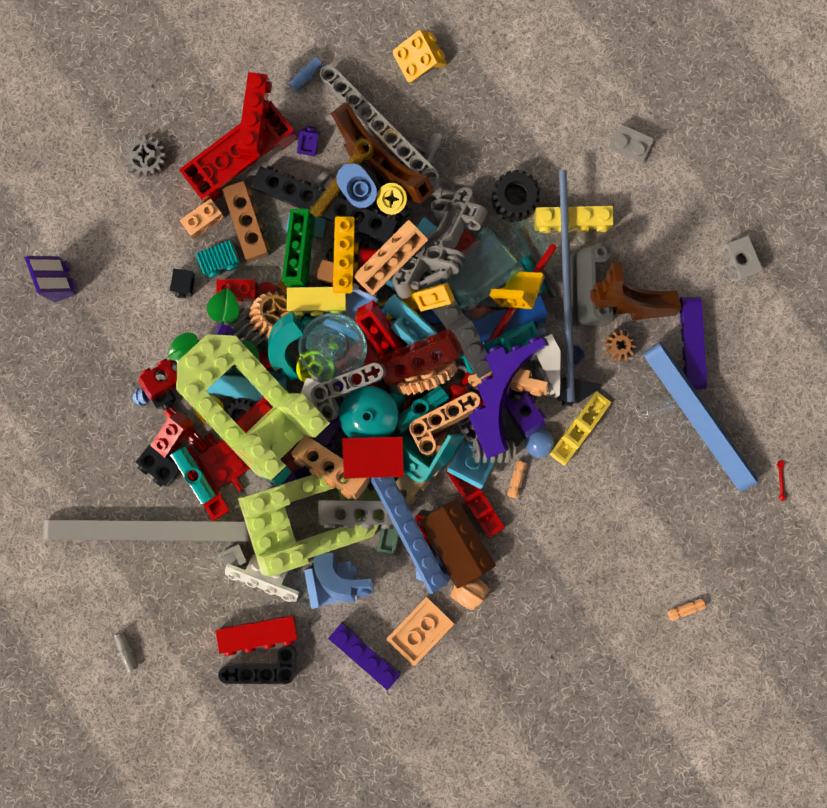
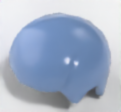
M542 428L526 438L525 446L531 456L543 458L553 450L555 441L552 433Z

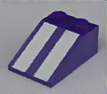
M58 256L24 257L37 294L54 303L76 295L74 289H77L74 279L70 278L68 274L70 267L66 260L64 261Z

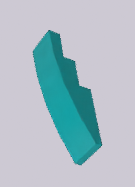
M531 321L484 343L483 346L488 354L490 353L489 349L498 345L501 348L507 347L510 353L512 347L520 344L522 347L529 344L528 340L539 336L534 322ZM462 355L461 357L468 373H474L465 356Z

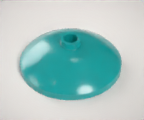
M364 386L350 392L344 398L340 406L339 420L343 431L349 438L389 437L397 426L398 408L394 399L385 390L375 386ZM365 413L371 415L370 420L364 418Z

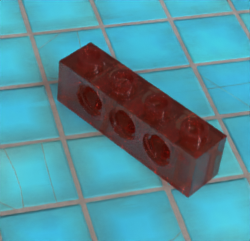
M447 329L378 357V363L383 364L387 371L383 379L387 386L393 383L397 384L410 376L415 377L428 369L433 370L443 363L453 362L459 358V346L450 329Z

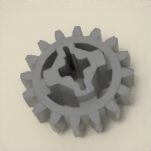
M145 135L142 136V140L135 137V143L129 142L131 148H125L128 154L124 155V158L129 160L126 162V165L131 167V172H136L139 177L144 174L148 178L149 173L156 176V170L162 171L160 165H166L162 160L167 158L166 154L162 153L165 151V148L160 146L159 140L154 142L152 136L148 140ZM149 146L154 147L156 149V152L154 150H150ZM135 162H140L142 168L138 167Z

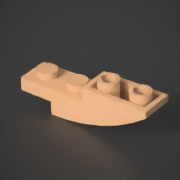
M519 369L509 386L514 391L522 392L525 390L535 396L548 395L549 391L548 382L532 379L531 371ZM492 371L481 378H477L473 374L468 377V382L473 389L478 390L477 385L482 383L481 379L490 375L494 378Z

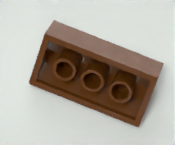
M457 498L418 521L457 589L482 576L496 566Z

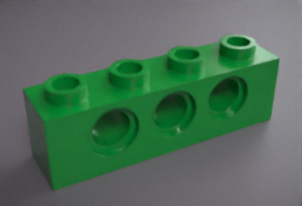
M290 209L282 272V282L287 288L308 286L315 217L309 209Z

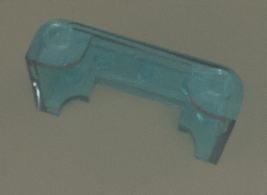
M490 226L480 229L477 232V241L462 251L465 260L459 268V273L451 274L447 279H440L442 284H449L462 313L471 310L488 297L492 289H498L523 268L519 259Z

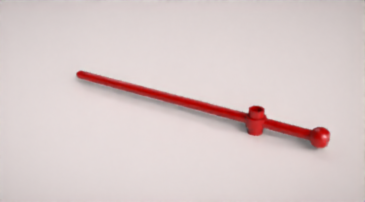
M555 244L549 246L533 272L541 273L557 248ZM508 308L488 341L501 335L518 308ZM467 371L459 384L455 381L451 384L448 391L452 395L447 403L470 392L466 389L469 384L468 377L475 373H468ZM437 417L433 425H439L442 418ZM440 431L432 435L434 439L439 436Z

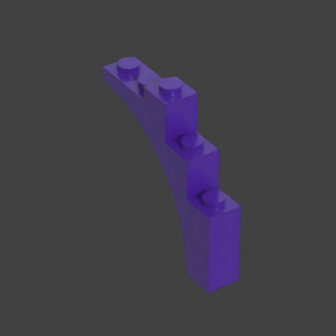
M539 336L528 340L529 344L522 347L520 344L512 347L510 353L507 347L501 348L498 345L489 349L490 353L485 355L494 378L490 375L481 379L482 383L478 384L477 388L486 407L484 408V405L478 406L473 410L474 413L468 416L487 459L509 450L503 427V407L506 394L514 376L522 365L535 353L549 346L546 338L540 339Z

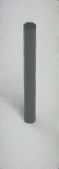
M521 229L515 231L514 233L527 256L531 257L536 267L539 260ZM543 269L541 272L545 275L543 281L548 288V293L553 298L558 293Z

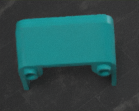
M391 393V397L398 408V415L402 413L400 409L409 396L407 393L404 395L402 393ZM397 426L389 437H402L404 473L414 481L421 483L428 481L451 460L465 435H448L439 452L433 457L423 456L415 440L406 433L402 434Z

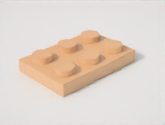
M426 596L386 640L415 666L447 633L454 623Z

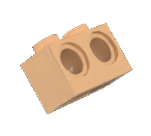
M210 198L182 218L180 222L190 236L196 240L225 219V217Z

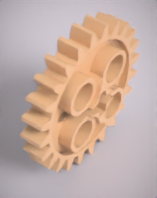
M443 357L441 359L437 358L434 361L431 359L427 363L416 365L414 371L396 379L397 382L395 383L399 392L403 395L406 393L407 395L411 393L416 394L419 391L422 393L426 389L430 390L438 387L440 384H444L445 380H450V377L455 375L454 373L457 372L458 368L453 358Z

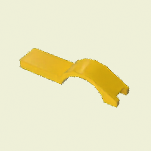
M448 283L415 290L410 297L401 298L413 310L420 309V311L449 305L455 301ZM390 298L380 301L378 303L379 306H383ZM390 313L386 315L388 320L395 318Z

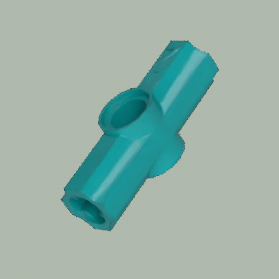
M440 385L421 399L414 401L409 408L398 415L397 428L402 434L410 428V424L414 420L437 409L449 400V397ZM420 405L426 407V411L422 414L416 412V408Z
M186 446L171 454L185 481L190 485L201 504L216 496L202 469L197 465ZM189 471H197L199 475L198 479H191L189 477Z

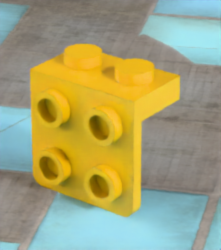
M417 31L393 50V55L408 82L415 81L432 67L442 68L447 65L444 59L445 54L438 47L437 39L430 31Z

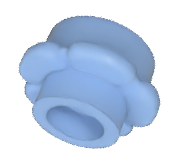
M137 388L136 392L133 393L135 404L144 406L149 403L150 400L143 389Z

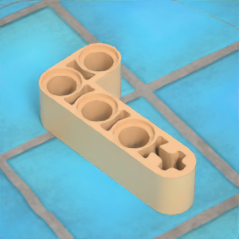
M466 393L414 420L410 424V432L423 456L433 457L437 453V444L432 436L433 434L469 417L468 415L474 413L473 410L476 407L481 406L480 398L476 393ZM472 400L475 402V406H471L468 401ZM462 403H463V406L465 407V410H466V411H464V412H463L462 406L460 405V404H462ZM452 408L459 409V413L456 416H451L449 411ZM440 417L442 421L439 425H433L432 419ZM417 426L424 427V431L421 434L414 433ZM426 443L433 444L432 450L428 452L423 450V446Z

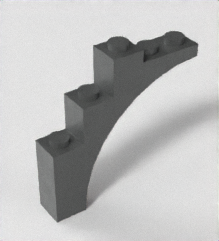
M427 271L424 272L420 281L425 280L424 278L431 274ZM440 280L428 285L426 283L421 285L418 290L441 285L442 283ZM456 300L452 304L433 308L432 311L446 327L470 364L476 377L481 378L489 373L491 368L485 357L488 353L480 341V336L472 321L463 315Z

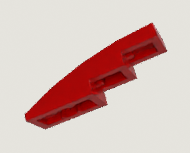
M446 471L488 538L490 539L504 530V525L482 490Z

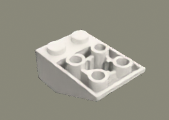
M550 334L544 337L547 339L549 346L535 353L529 361L531 363L534 362L537 368L535 373L538 379L548 382L549 391L547 396H551L554 399L560 395L561 351L553 335Z

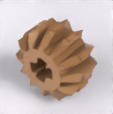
M622 329L619 330L618 334L612 331V337L606 336L605 339L608 342L603 344L604 347H609L605 354L611 352L612 355L609 359L613 360L617 356V362H621L622 358L624 361L629 360L628 355H634L631 349L637 348L636 345L631 344L635 341V338L629 340L630 332L623 335ZM622 342L624 344L622 347L624 348L618 350L616 343Z

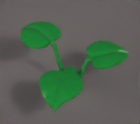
M223 289L209 300L207 304L209 317L214 321H220V324H224V321L227 323L236 321L239 316V304L235 295L229 289ZM189 332L177 336L169 347V359L177 362L198 343L197 336ZM241 341L260 362L256 346L249 341ZM235 365L231 367L233 370L240 372Z

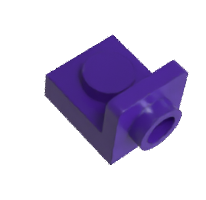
M313 126L302 128L299 132L297 153L315 157L321 131H317V128Z

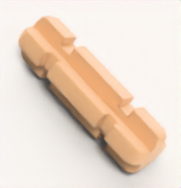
M516 461V471H513L510 482L511 488L508 489L507 496L518 498L520 492L518 489L521 488L525 475L523 471H526L527 467L526 462Z
M697 599L694 603L689 602L677 607L678 609L668 610V616L674 621L679 619L680 616L684 617L695 613L696 610L701 611L705 609L706 604L703 599Z

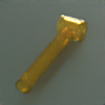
M367 139L358 140L354 146L355 152L346 164L354 163L360 165L363 160L370 159L374 154L372 144ZM363 145L369 146V151L366 154L359 152L360 147ZM337 176L313 207H310L309 212L315 217L319 218L322 216L326 207L340 191L337 184Z

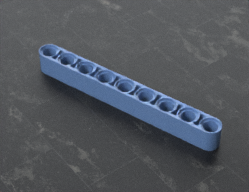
M659 342L645 351L643 354L737 489L743 492L759 482L757 476L666 347Z

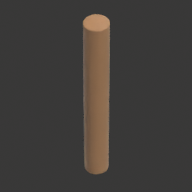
M451 426L441 430L436 446L437 452H439L446 440Z

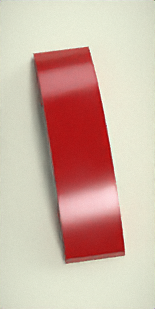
M189 446L187 449L197 465L202 469L204 476L216 493L215 497L203 504L212 521H215L228 513L230 509L198 455ZM195 470L189 471V477L193 480L198 479V472Z

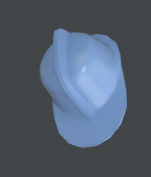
M354 163L346 164L340 168L337 174V184L349 202L358 208L370 206L376 199L377 188L367 172L360 165Z

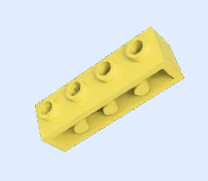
M613 206L568 207L569 232L570 230H578V232L582 233L589 232V230H597V232L608 231L613 226ZM560 207L536 208L534 211V230L540 231V233H550L551 231H559L561 233Z

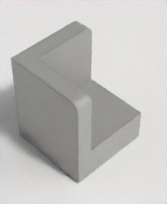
M238 544L218 554L219 558L222 557L225 566L231 564L238 567L249 561L242 544Z

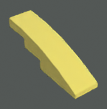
M596 391L549 455L565 466L612 402Z

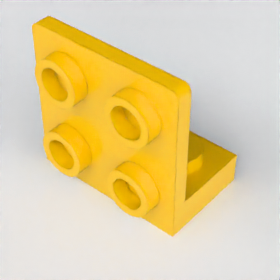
M511 271L505 288L492 289L489 296L500 307L533 309L545 275L535 272Z

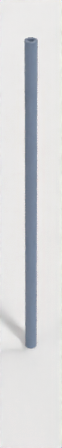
M560 170L567 402H575L567 170Z

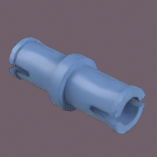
M314 57L305 68L299 70L300 73L289 82V85L298 92L323 67L321 61Z

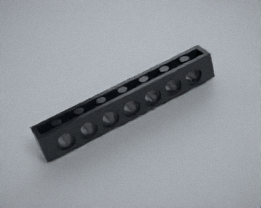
M260 166L251 186L258 192L299 209H309L312 214L335 223V217H354L355 232L382 243H386L401 226L396 221L397 218L390 214L383 216L375 208L369 207V209L353 206L345 200L346 197L338 193L331 195L323 187L318 186L317 189L311 187L310 182L303 179L300 182L294 180L295 177L286 172L283 175L277 173L278 170L271 166H267V168ZM279 180L278 186L273 187L274 181ZM296 187V191L293 194H289L290 189ZM313 193V198L310 201H306L307 195ZM330 200V205L327 208H323V203ZM343 207H347L346 214L340 215V210ZM360 214H364V220L357 222V217ZM377 221H382V226L379 229H374V224Z

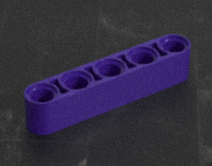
M680 297V323L683 326V329H681V339L684 341L682 355L683 360H685V366H683L684 374L695 390L706 389L707 372L701 297Z

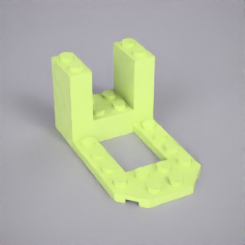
M207 334L177 361L176 390L257 476L272 480L286 466L280 459L304 436L316 437L330 424L303 393L289 394L236 336ZM233 365L239 369L273 406L246 433L206 392Z
M334 468L326 470V472H331ZM310 475L238 498L261 574L268 577L309 564L308 558L374 536L379 525H374V529L362 528V525H355V528H343L341 526L295 541L285 506L290 505V502L333 489L325 483V479L321 476L316 478ZM343 477L341 482L346 483L350 479H344ZM366 487L357 501H381L375 489L371 492ZM337 488L340 501H356L352 497L348 499L340 493L342 490ZM357 509L354 516L357 520H360L363 517V513L360 509ZM377 509L374 512V518L380 520L382 513Z

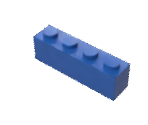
M537 296L533 309L518 308L501 335L531 321L534 322L535 327L546 323L545 319L549 316L541 296ZM508 308L472 322L482 344L488 341Z

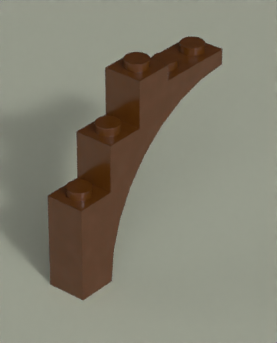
M344 102L331 113L346 141L344 147L351 160L361 155L362 160L369 167H372L383 181L387 182V184L395 183L402 186L404 191H406V197L409 201L422 203L435 192L427 175L417 173L405 167L389 155L372 138L357 118L349 103Z
M620 262L612 263L605 279L602 282H596L590 291V298L594 302L596 309L612 307L614 315L628 313L631 314L632 320L676 316L681 309L677 290L649 291L638 289L625 283Z

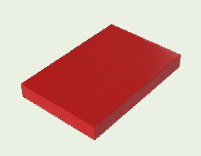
M402 437L342 439L344 479L404 477Z

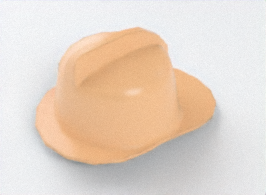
M476 578L458 589L454 585L450 596L464 607L474 610L475 607L483 603L489 589L483 581Z

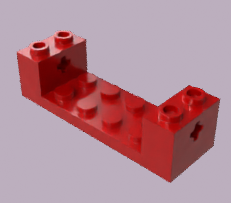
M269 101V111L266 112L265 116L267 127L266 131H263L264 148L260 151V157L241 155L237 146L240 123L179 169L204 203L210 198L213 202L222 196L219 192L220 188L277 145L283 150L297 140L293 128L272 101Z

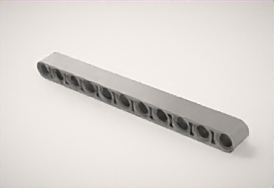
M43 520V539L251 541L246 523L243 521Z

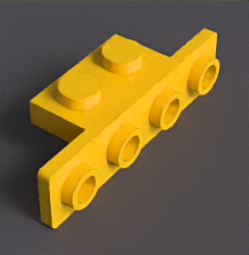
M335 217L333 293L351 294L353 292V275L358 271V262H355V255L359 254V243H355L354 217Z

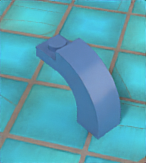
M323 553L314 556L316 576L324 590L331 597L339 601L355 603V595L366 597L369 594H374V585L371 579L346 580L337 575V559L334 553Z

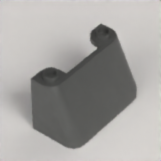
M598 243L570 253L572 326L606 327L613 321L612 307L596 309L594 302L590 298V291L596 283L597 263L607 261L610 257V243Z

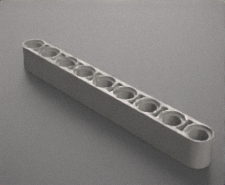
M324 66L321 69L320 76L326 87L342 103L347 102L350 104L357 118L405 167L417 173L427 175L428 178L431 176L436 177L435 181L430 183L433 189L437 190L441 185V179L437 170L334 66ZM329 75H334L333 78L327 79ZM342 87H347L345 91L339 92ZM354 100H359L357 104H351ZM367 112L372 113L369 117H364ZM379 125H384L383 129L376 130ZM391 138H397L396 142L389 143V140ZM404 151H410L407 156H402ZM416 164H423L420 169H414Z

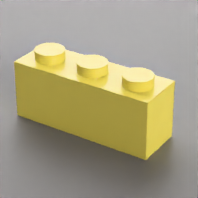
M333 287L287 288V312L293 311L297 317H303L304 314L321 317L323 313H331V316H342V313H347V294L333 293Z

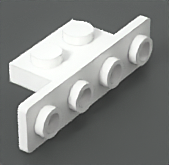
M254 554L246 570L231 564L226 565L225 575L228 578L242 581L252 588H260L267 594L280 596L287 602H297L299 591L282 585L288 571L271 577L263 575Z

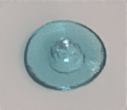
M327 313L314 318L306 325L303 330L304 335L299 339L298 350L304 367L313 376L328 381L363 366L367 353V343L362 329L354 320L342 314Z

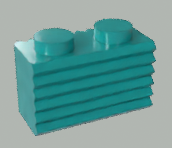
M232 240L196 253L203 275L209 278L218 277L220 272L224 270L228 272L234 271L241 264Z

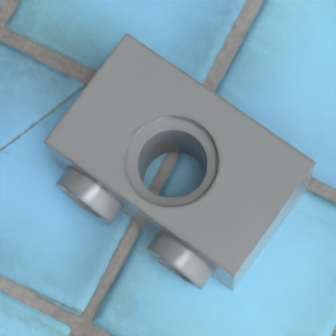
M749 236L730 242L723 247V257L726 261H729L731 266L729 269L732 278H736L737 282L763 271ZM737 256L744 258V264L738 262Z

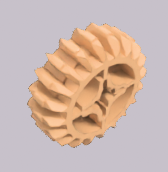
M268 292L266 295H260L250 307L251 312L249 313L251 318L250 324L255 325L254 330L260 331L259 336L265 335L267 340L274 324L281 317L288 314L287 299H285L284 295L279 296L277 292L272 295L271 292ZM263 308L267 309L266 313H263Z

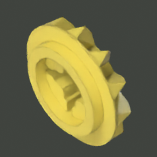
M395 183L383 185L379 189L376 199L381 211L390 215L401 212L408 201L406 191H404L402 186ZM392 193H394V197L399 199L394 201L393 205L390 200L385 199V197L391 196Z

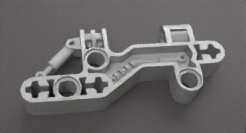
M460 188L452 200L439 198L432 202L431 208L435 220L440 225L436 230L425 236L428 241L395 273L392 282L399 297L408 298L423 284L427 283L428 285L442 278L447 279L451 274L459 273V268L462 262H464L465 256L454 248L457 246L464 229L479 230L487 216V210L475 203L473 192L470 188ZM426 270L436 271V273L425 277V280L420 281Z

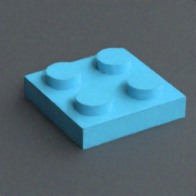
M463 439L447 472L482 489L494 463H490L489 458L486 463L482 462V458H480L479 463H476L473 456V444Z

